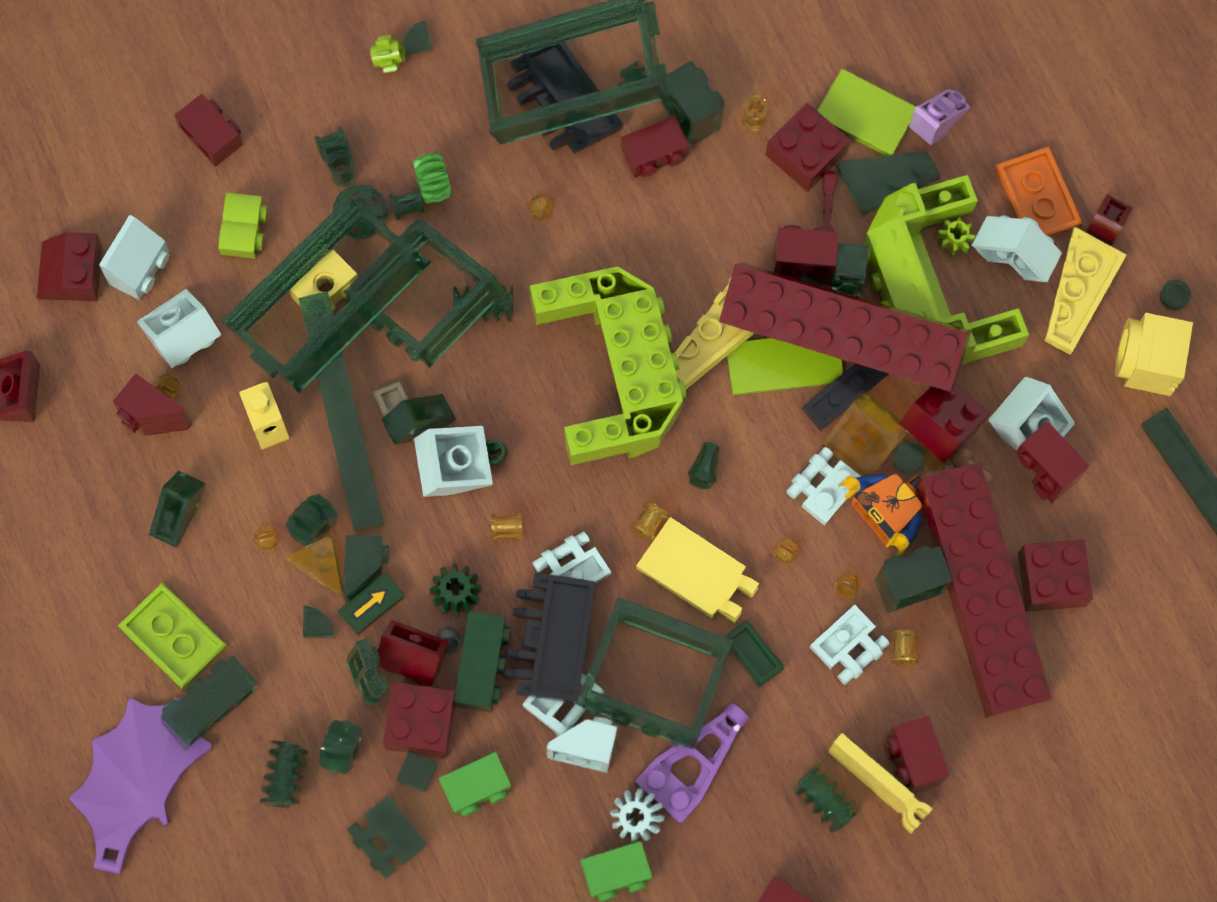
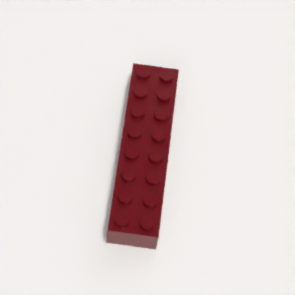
M742 262L734 266L719 322L949 392L955 388L972 331Z
M981 462L922 477L916 485L986 718L1052 699Z

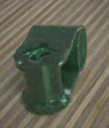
M342 127L337 128V132L323 137L315 136L314 140L323 162L326 164L334 184L341 187L353 184L356 180L357 172L354 158ZM340 166L349 167L345 172L336 171Z

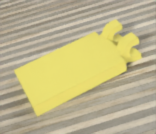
M671 517L636 565L637 570L710 618H713L718 611L733 623H736L743 609L734 602L729 601L736 589L752 599L759 586V583L752 578L742 575L746 570L745 565Z
M843 733L834 741L828 753L897 813H901L903 827L911 834L920 825V822L914 818L913 814L918 815L923 820L931 812L932 808L914 798L915 795Z

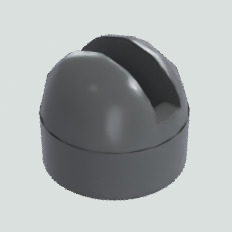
M448 626L446 629H440L437 632L436 637L444 640L452 639L448 643L445 654L453 653L461 647L460 635L453 627Z

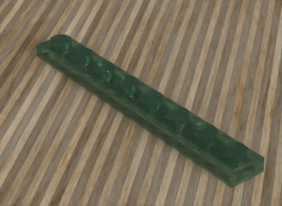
M328 291L299 298V303L354 532L384 525Z

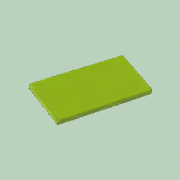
M773 338L745 341L727 356L732 395L828 385L843 374L841 359Z

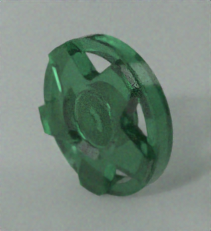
M355 185L341 191L333 205V218L337 228L344 235L354 239H366L379 233L385 226L388 218V207L383 195L378 190L369 185ZM359 192L357 196L350 195L352 193ZM373 196H376L381 204L374 203ZM341 206L344 212L338 217V209ZM381 218L378 225L372 228V221ZM356 226L360 233L352 232L347 228Z

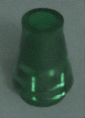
M704 442L702 444L700 452L688 471L689 483L700 489H710L717 482L718 454L720 450L718 445L711 442Z

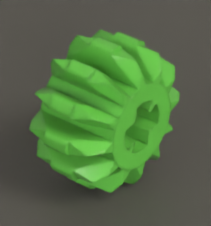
M437 152L423 154L421 157L415 158L413 166L423 201L429 204L442 202L444 199L450 198L451 187L442 156Z

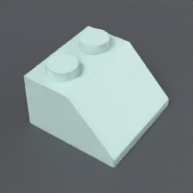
M129 215L99 266L110 286L140 300L144 293L147 294L152 289L155 282L154 276L159 268L163 269L170 253L164 239L137 218Z
M187 289L136 321L171 368L186 363L191 355L200 349L211 346L215 339L221 336L220 331L204 306Z
M1026 376L989 418V422L1000 438L1016 451L1028 437L1047 421L1063 438L1075 424L1049 384Z
M483 426L427 429L414 438L423 497L453 495L493 484Z
M594 717L593 721L586 719L548 742L547 758L607 773L616 739L617 727L612 726V721L605 718Z

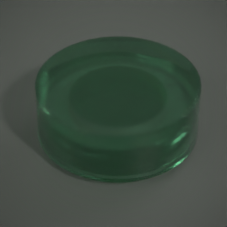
M1174 279L1168 281L1160 291V301L1169 310H1181L1191 299L1189 286L1181 280Z
M913 443L900 445L893 456L895 468L903 474L916 473L924 462L922 449Z

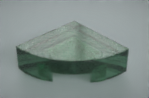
M425 20L412 26L406 33L403 41L405 56L432 50Z
M303 606V638H335L329 619L316 608Z

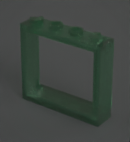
M420 217L344 291L351 301L348 306L355 311L357 316L360 318L363 315L368 317L366 321L378 333L384 330L387 333L385 335L386 338L395 347L399 348L402 345L406 348L404 352L412 361L417 362L420 360L429 368L505 292L495 275ZM426 244L477 285L419 342L368 300Z
M617 597L577 705L590 710L592 715L602 714L610 717L614 723L620 726L631 725L639 728L643 734L649 737L657 738L660 736L668 739L675 747L681 745L693 749L698 740L733 640ZM618 621L716 658L691 728L592 690Z

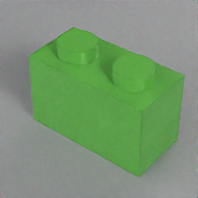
M496 752L439 778L441 787L454 815L462 814L463 818L480 810L479 805L490 801L491 804H495L508 797L507 792L512 790L510 781Z
M641 841L582 859L580 862L591 900L598 898L599 902H605L618 897L616 893L618 891L628 888L630 893L637 892L648 887L646 882L652 881V874Z

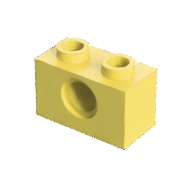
M333 249L289 287L292 299L316 322L320 317L326 318L334 311L335 304L342 298L347 299L351 297L358 288L359 280L357 273ZM325 283L334 286L329 292L319 291L320 286Z

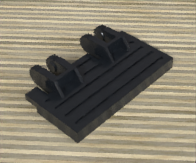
M560 35L523 52L522 56L510 62L516 73L528 69L508 82L507 87L510 91L517 90L529 83L534 85L518 96L517 101L519 104L524 105L536 100L548 118L560 113L559 116L547 121L539 129L542 136L549 135L561 128L566 130V132L550 141L549 146L553 151L568 145L571 151L576 154L622 129V121Z
M535 573L533 587L546 589V592L525 589L516 590V597L521 600L544 603L543 611L523 607L513 609V616L535 620H527L523 647L537 649L536 652L517 649L507 650L506 657L512 660L535 663L534 671L512 667L504 669L503 676L532 681V683L518 681L516 695L577 704L596 581Z

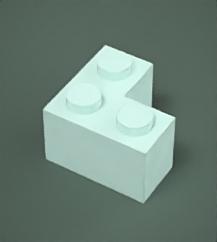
M1005 215L1000 217L987 216L972 244L987 262L1010 264L1024 280L1048 282L1062 254L1053 244V239L1043 233L1035 220L1028 217L1018 219Z

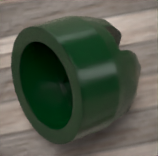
M498 440L486 442L489 463L493 465L502 464L508 456L505 444ZM502 451L500 455L491 458L490 455Z

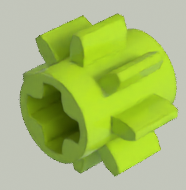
M392 35L378 37V41H375L376 45L371 46L370 49L374 66L383 67L384 73L397 71L400 63L405 61V51L400 40H393Z
M958 217L957 221L952 223L949 220H945L943 225L945 230H939L937 234L938 238L943 239L940 247L941 250L946 248L951 251L952 256L960 250L967 253L969 249L967 243H973L975 240V235L969 234L972 224L966 225L961 221V217ZM953 233L958 234V239L960 240L954 239L955 235Z

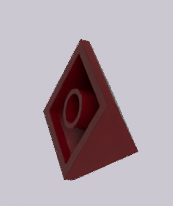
M26 350L0 359L1 421L34 422L40 364L31 351Z

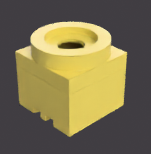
M1145 313L1141 320L1128 318L1119 342L1115 376L1125 378L1124 387L1171 396L1185 376L1193 322Z

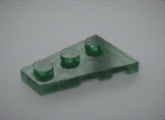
M928 151L836 162L835 166L862 215L880 208L885 197L909 184L916 183L917 188L920 189L939 180L941 176Z

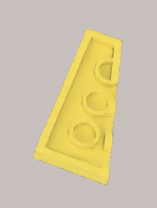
M1074 227L1045 335V342L1071 355L1123 263L1126 254Z
M729 284L723 292L720 291L714 300V304L705 315H702L697 322L696 328L676 350L679 362V370H676L678 381L683 380L685 389H688L754 334L753 332L719 322Z

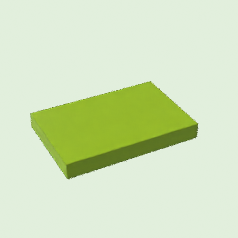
M841 69L820 105L818 112L844 135L891 159L909 128L916 106Z
M163 583L149 594L118 625L182 690L186 689L227 648V645Z

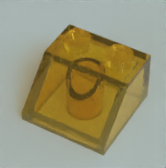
M865 392L850 405L821 445L830 449L838 460H842L860 476L874 475L896 452L910 433L899 424L901 420L868 392Z

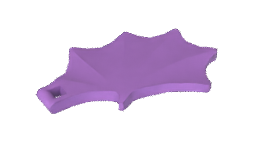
M130 698L127 703L126 713L119 725L108 734L93 739L94 761L90 775L84 784L70 795V801L85 815L93 828L97 853L94 869L121 875L128 849L134 837L153 819L160 820L164 826L169 825L166 805L172 791L182 775L201 757L212 751V744L200 737L190 725L187 716L188 703L185 698H179L168 705L159 706L144 705ZM107 849L119 852L117 860L105 858Z

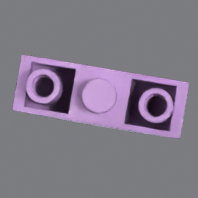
M948 89L918 105L914 110L909 127L932 145L941 140L968 112L971 106L965 102V98L960 93Z

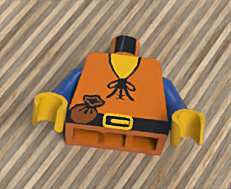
M874 474L857 478L847 476L838 484V487L844 486L849 491L844 495L845 499H849L857 493L853 497L851 505L887 548L890 545L898 548L899 551L896 556L900 557L908 545L916 539L922 521L920 510L923 505L917 498L919 492L916 485L921 477L915 475L904 483L897 474L891 476Z

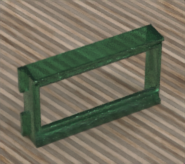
M608 0L475 39L480 58L490 134L502 145L672 97L666 64H660L655 36L660 35V28L654 1ZM639 21L648 72L647 78L502 118L493 62Z
M348 196L222 319V322L240 342L253 352L249 357L272 378L278 374L294 390L300 393L431 264V261L411 244L405 243L389 230L384 222L364 206L361 207L354 199ZM362 221L398 250L399 253L283 365L254 340L247 331L342 238Z

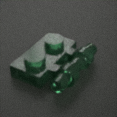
M366 638L356 641L346 658V663L355 687H359L364 703L370 706L377 704L387 691L388 684L385 677L378 676L376 670L380 663L379 654L376 647H371L369 639Z
M389 795L364 814V817L371 826L363 831L356 822L347 829L354 839L352 841L357 849L361 848L371 860L370 865L375 871L379 870L385 879L395 873V870L389 863L393 857L396 856L402 865H405L428 846ZM377 834L388 846L382 853L371 841Z

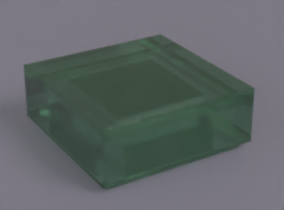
M408 751L396 781L426 793L438 764Z

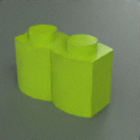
M226 193L218 246L220 255L256 259L257 251L263 250L264 233H260L261 223L267 222L268 206L264 205L262 196Z

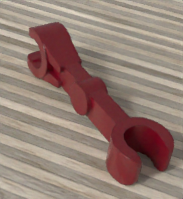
M825 171L823 177V195L825 197V202H823L824 219L823 225L820 227L828 228L831 232H835V229L830 226V214H832L833 202H831V198L833 197L836 185V172Z

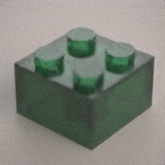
M692 60L662 77L660 92L661 104L670 117L676 116L690 146L720 130L725 105L720 93L716 90L713 91L708 85V77L701 67L697 68Z
M929 545L914 550L912 552L913 556L902 559L899 555L884 561V566L880 568L875 582L887 613L945 594L953 579L940 546L933 549Z

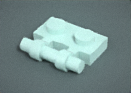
M824 447L819 454H814L810 458V464L801 474L798 473L791 480L793 484L786 491L793 499H796L801 492L804 493L808 498L802 504V508L824 526L848 500L844 497L849 492L848 489L844 486L838 487V484L847 476L860 477L858 473L842 460L834 468L828 465L827 462L833 456V452L827 447ZM819 472L825 479L815 488L811 485L810 481Z
M584 531L575 537L573 535L564 539L565 543L552 551L549 549L541 553L542 557L532 562L538 573L548 567L552 572L551 575L596 581L595 584L611 575L610 569L595 547L585 553L582 550L581 546L590 542ZM572 553L575 559L561 567L558 560Z
M854 605L810 645V649L830 670L840 662L845 669L837 677L846 685L853 678L857 679L863 674L862 669L873 659L877 661L883 655L882 651L890 643L883 635L876 641H873L868 636L876 626ZM860 644L865 651L853 660L848 653Z

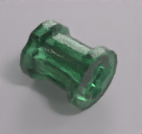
M418 187L414 188L413 192L403 195H389L396 220H400L403 215L414 212L425 213Z

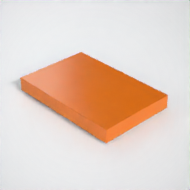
M1049 146L995 165L994 170L1015 218L1022 219L1023 217H1028L1035 220L1039 224L1038 227L1049 237L1073 230L1074 227L1079 228L1082 226L1081 217Z

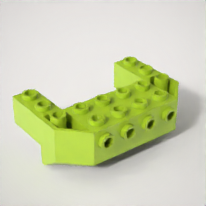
M968 175L921 189L917 188L916 183H912L885 197L867 231L863 246L860 248L864 264H869L872 271L870 275L871 284L875 292L879 291L882 299L880 301L881 304L972 330L962 365L1022 347L1029 336L1019 308L968 323L964 312L951 316L920 233L923 228L973 213L978 200Z
M618 266L531 285L530 300L536 325L593 313L595 325L601 324L622 407V414L564 427V439L570 464H580L628 453L630 459L658 448L680 415L683 399L687 398L683 380L678 381L676 370H679L676 352H670L668 344L672 342L670 327L668 324L663 325L661 317L662 314H665L662 297H656L654 287Z

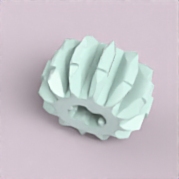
M641 788L637 789L635 797L630 790L625 791V800L618 797L614 801L620 809H613L610 812V815L613 817H620V820L612 824L613 828H618L622 825L624 829L620 833V837L625 838L631 832V841L633 843L638 841L639 834H641L645 841H648L651 838L649 830L656 834L660 831L659 826L654 822L664 821L663 815L655 814V811L663 807L662 803L652 806L650 802L654 799L655 794L650 793L646 799H643L644 791ZM637 808L641 810L639 814L644 813V818L638 823L634 822L635 817L631 818L630 814Z

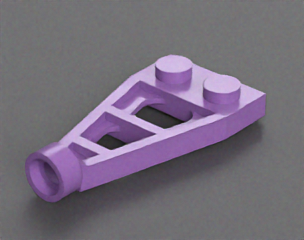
M731 702L721 715L655 758L634 783L643 789L647 795L650 793L655 794L653 800L656 803H662V808L681 825L702 802L739 729L746 724L749 717L743 710ZM726 718H728L733 724H735V726H729L726 723ZM708 734H714L721 740V746L712 759H706L695 748L696 744ZM685 756L694 757L701 764L702 768L698 779L692 786H685L671 772L672 765Z

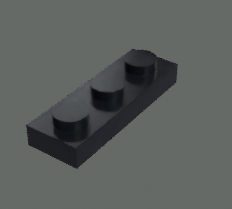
M855 363L806 403L802 410L817 428L822 431L885 379L889 373Z

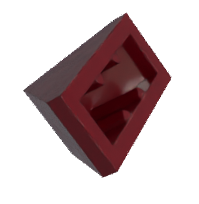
M1107 194L1086 233L1112 246L1133 208Z

